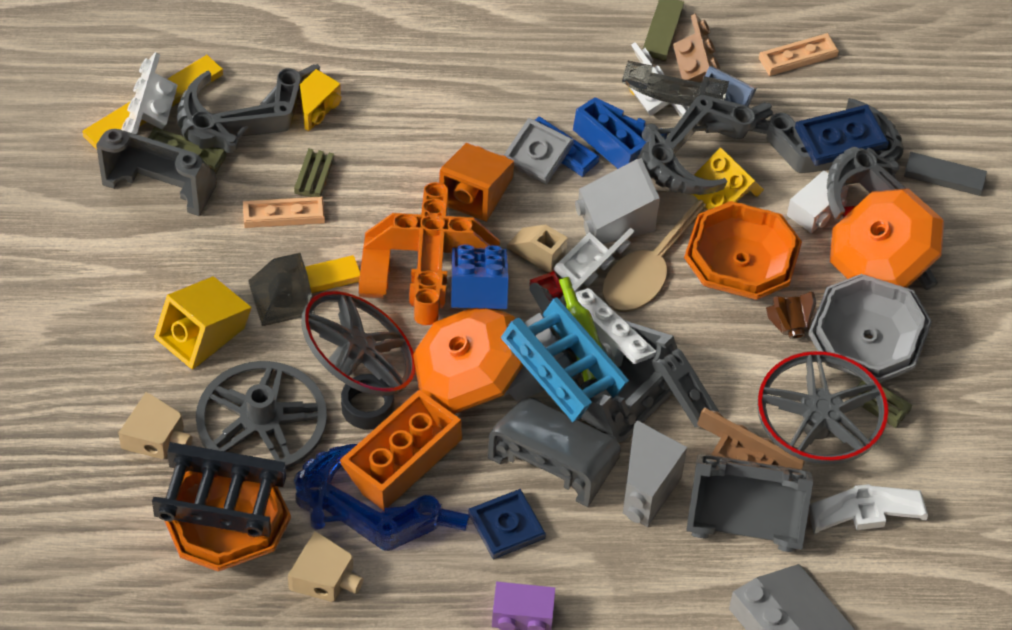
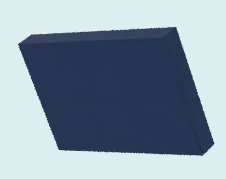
M868 104L797 121L795 124V129L815 166L833 162L836 157L851 147L866 150L870 148L875 152L887 149L889 143Z

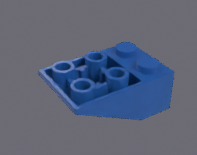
M460 245L458 248H452L451 308L507 309L509 279L507 249L493 245L487 246L485 249L474 248L471 245Z

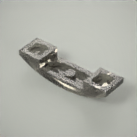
M627 61L622 83L651 98L690 106L696 97L700 95L725 100L729 81L704 76L702 83L652 73L653 65Z

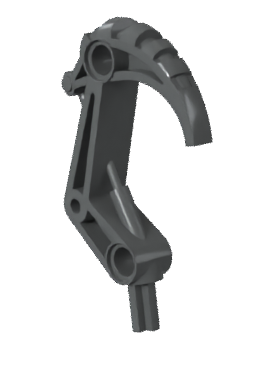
M313 64L299 72L291 68L282 69L277 75V85L263 99L259 106L216 114L208 112L197 98L203 87L211 83V72L206 71L188 86V89L181 97L177 109L178 126L182 129L181 133L186 141L199 145L200 149L214 147L222 148L227 153H233L237 150L238 140L242 136L288 131L291 127L300 96V84L315 69L320 71V66Z
M700 95L696 97L674 128L658 129L655 124H647L645 126L642 138L646 143L638 159L642 158L650 178L656 181L655 184L662 188L667 187L670 191H678L688 195H704L723 190L728 182L726 178L706 180L696 177L681 165L675 153L696 131L720 133L734 139H742L748 131L756 127L757 122L773 115L772 105L764 102L750 109L745 105ZM670 133L665 140H664V138L660 135V134Z
M848 98L846 109L867 104ZM868 105L889 142L887 149L875 151V153L888 161L894 160L897 162L902 157L904 150L899 131L895 129L896 127L893 122L888 120L882 112ZM776 113L771 116L770 120L764 119L756 123V127L750 130L767 134L766 139L798 173L826 171L833 164V162L819 166L813 164L795 129V121L786 113Z
M851 147L836 157L829 169L826 184L827 198L834 218L839 219L845 212L841 200V190L845 185L860 183L869 193L872 191L907 189L896 180L895 174L900 169L898 163L894 160L888 161L878 156L870 148L866 150ZM930 268L918 277L925 290H929L938 284Z

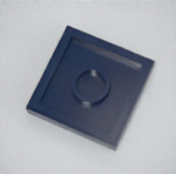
M521 488L468 509V515L493 560L544 540L546 537L545 531Z

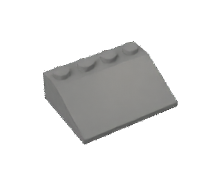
M800 564L756 577L732 593L729 610L746 630H855Z

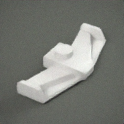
M870 484L854 486L853 489L811 503L809 506V518L814 534L851 519L854 520L856 530L885 527V515L920 518L921 520H927L928 518L921 490L871 486Z

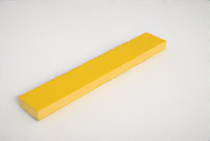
M206 54L167 78L178 85L172 106L181 101V97L188 89V86L206 71L211 72V82L223 75V69ZM130 102L82 131L83 137L96 150V144L105 131L109 129H122L125 120L130 115V112L127 111ZM141 119L139 127L147 122Z

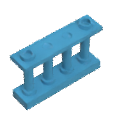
M556 297L542 314L543 319L527 327L520 318L511 321L501 339L569 419L575 422L582 417L591 405L590 398L604 390H607L612 397L618 396L629 380ZM552 327L562 339L545 348L535 335ZM570 347L580 360L563 369L553 356ZM588 368L598 381L581 390L572 377Z

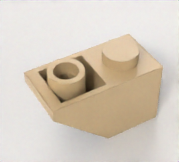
M546 224L525 227L507 244V249L550 273L554 271L553 268L566 256L568 237Z

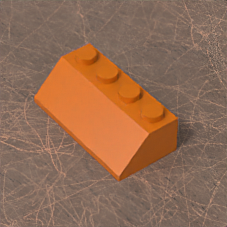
M418 390L340 459V463L363 496L385 511L462 440L461 419Z

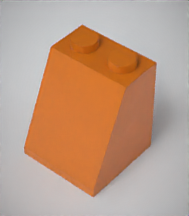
M465 143L440 169L439 183L446 185L448 188L447 207L487 222L513 178L514 160L487 151L480 146Z

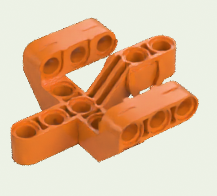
M438 182L429 183L424 187L421 214L392 213L365 232L359 278V297L384 299L386 289H388L391 249L418 251L417 269L411 270L412 283H410L409 302L414 307V320L421 325H432L438 321L439 308H443L445 304L447 271H442L443 253H452V248H458L460 245H471L474 248L482 249L492 245L500 247V240L475 218L447 216V186Z

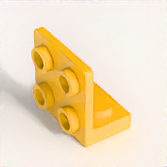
M721 147L694 174V176L706 180L726 178L728 181L725 188L718 192L704 195L693 194L698 200L701 199L706 204L705 207L708 210L729 201L738 202L749 191L756 197L764 191Z

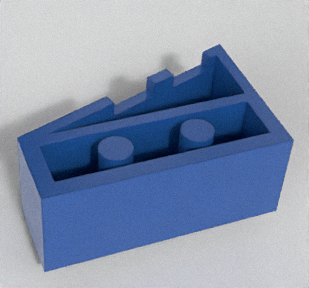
M596 97L576 109L573 131L617 169L638 159L646 143L642 138L646 121L641 118L634 120L624 115V110ZM666 133V134H660V135H661V136L664 138V140H665V139L667 138V134H668V133Z

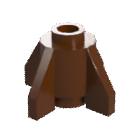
M808 292L800 295V297H773L774 305L766 307L768 319L783 335H789L790 339L804 337L805 332L810 329L816 305L814 292Z

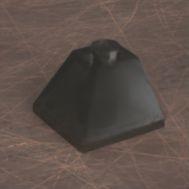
M301 253L272 259L248 280L261 326L302 318L305 306L312 299L308 275Z

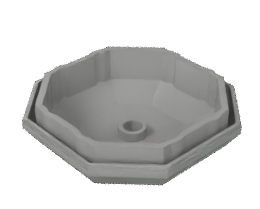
M860 274L826 288L809 330V336L818 351L839 354L856 361L871 372L878 382L881 383L915 369L932 321L913 290ZM864 335H870L873 338L867 339L864 337ZM825 363L828 367L856 375L841 366Z

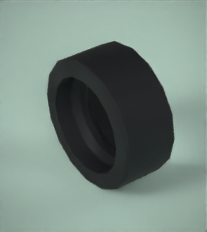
M361 374L353 378L373 387H390L383 379L379 380L373 374ZM347 384L344 385L341 392L342 414L346 421L354 427L364 430L375 429L394 412V395L382 396L384 398V405L380 409L372 412L357 410L351 405V399L362 392Z

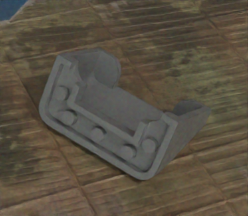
M121 129L105 131L96 144L103 186L115 189L116 183L127 179V182L133 183L137 174L182 188L180 198L187 200V213L196 216L201 215L216 188L217 177L215 171L196 153Z
M628 321L625 322L656 350V354L654 357L637 364L632 363L624 355L622 365L618 368L629 382L618 396L612 397L607 390H604L590 398L592 403L581 417L598 431L615 436L618 442H624L633 434L636 421L644 423L673 394L658 370L657 363L664 360L667 355L672 354L677 349L674 336ZM572 378L581 390L598 381L593 379L584 381L580 385L577 379Z
M533 397L523 398L494 426L489 434L488 459L501 464L505 457H508V461L512 463L518 457L563 479L564 488L569 490L572 487L578 494L576 502L586 507L590 506L620 458L621 447L615 436L598 431L578 420L572 422L567 415L542 404L541 401Z
M697 455L686 531L692 532L691 535L704 539L709 538V534H715V531L773 540V543L777 544L778 549L781 551L795 552V549L802 550L813 487L812 473L802 469L720 456Z

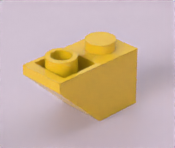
M317 69L300 84L304 128L308 132L316 124H320L325 115L340 104L342 98L341 84Z

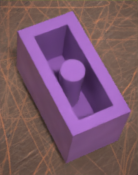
M496 581L492 627L499 628L500 630H551L555 587Z

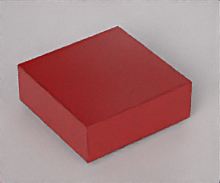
M554 271L530 279L529 286L533 283L539 284L550 292L553 299L556 297L560 299L563 296L559 278Z

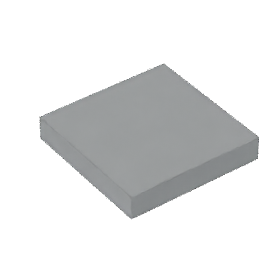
M528 118L503 156L514 160V169L547 185L574 145V141Z

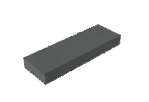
M910 152L904 177L981 196L987 171Z

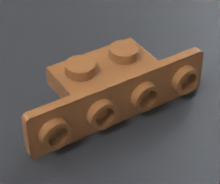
M696 13L691 15L695 34L673 44L682 81L686 87L702 81L709 66L721 70L718 61L713 56V53L716 52L714 44L708 38V34L711 33L707 22L705 20L701 21Z
M707 408L702 410L697 425L720 437L711 455L796 469L803 468L804 460L785 452L780 447L774 445L771 440L757 436L745 426L725 419L716 411H710Z

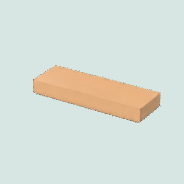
M826 33L760 52L759 60L768 75L772 76L838 57L839 50L829 34Z
M323 197L243 201L244 228L325 223Z

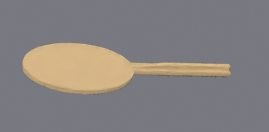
M701 199L692 205L654 251L640 250L632 252L613 265L603 285V297L610 308L620 312L634 311L647 305L658 295L667 275V266L663 256L705 208L706 204Z

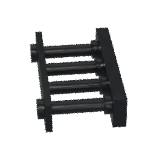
M170 442L167 450L169 467L174 468L166 497L153 496L154 517H159L164 521L176 520L243 532L253 537H270V517L264 516L272 487H284L286 480L285 462ZM187 471L203 473L194 503L177 501ZM216 476L232 478L224 508L206 506L212 483ZM245 481L260 483L252 514L235 511L242 484Z

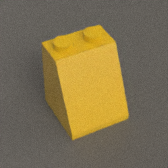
M212 276L167 294L154 338L189 368L194 369L245 329L252 307L216 277Z

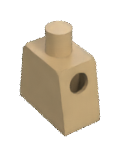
M145 392L118 432L122 449L159 459L167 457L170 442L191 445L193 437L183 432L184 425L181 413Z
M314 531L288 574L289 590L332 602L337 599L342 589L357 594L361 589L364 579L352 573L353 556L349 552Z

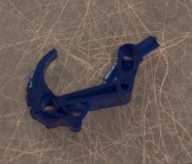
M357 444L330 448L327 452L322 451L316 454V459L311 458L302 466L303 470L298 471L293 480L296 486V503L311 514L310 524L313 529L319 530L324 528L325 522L342 521L384 551L393 550L437 529L439 525L466 531L468 528L470 514L443 509V504L439 503L431 495L420 496L405 506L385 508V511H377L331 485L335 473L342 467L340 459ZM317 487L319 489L312 490L310 488ZM324 509H325L326 511H328L330 514H332L333 516H327V517H325V515H324ZM429 512V513H431V514H430V515H424V514H422V513Z

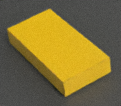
M354 255L301 267L309 294L357 283L360 278V270Z

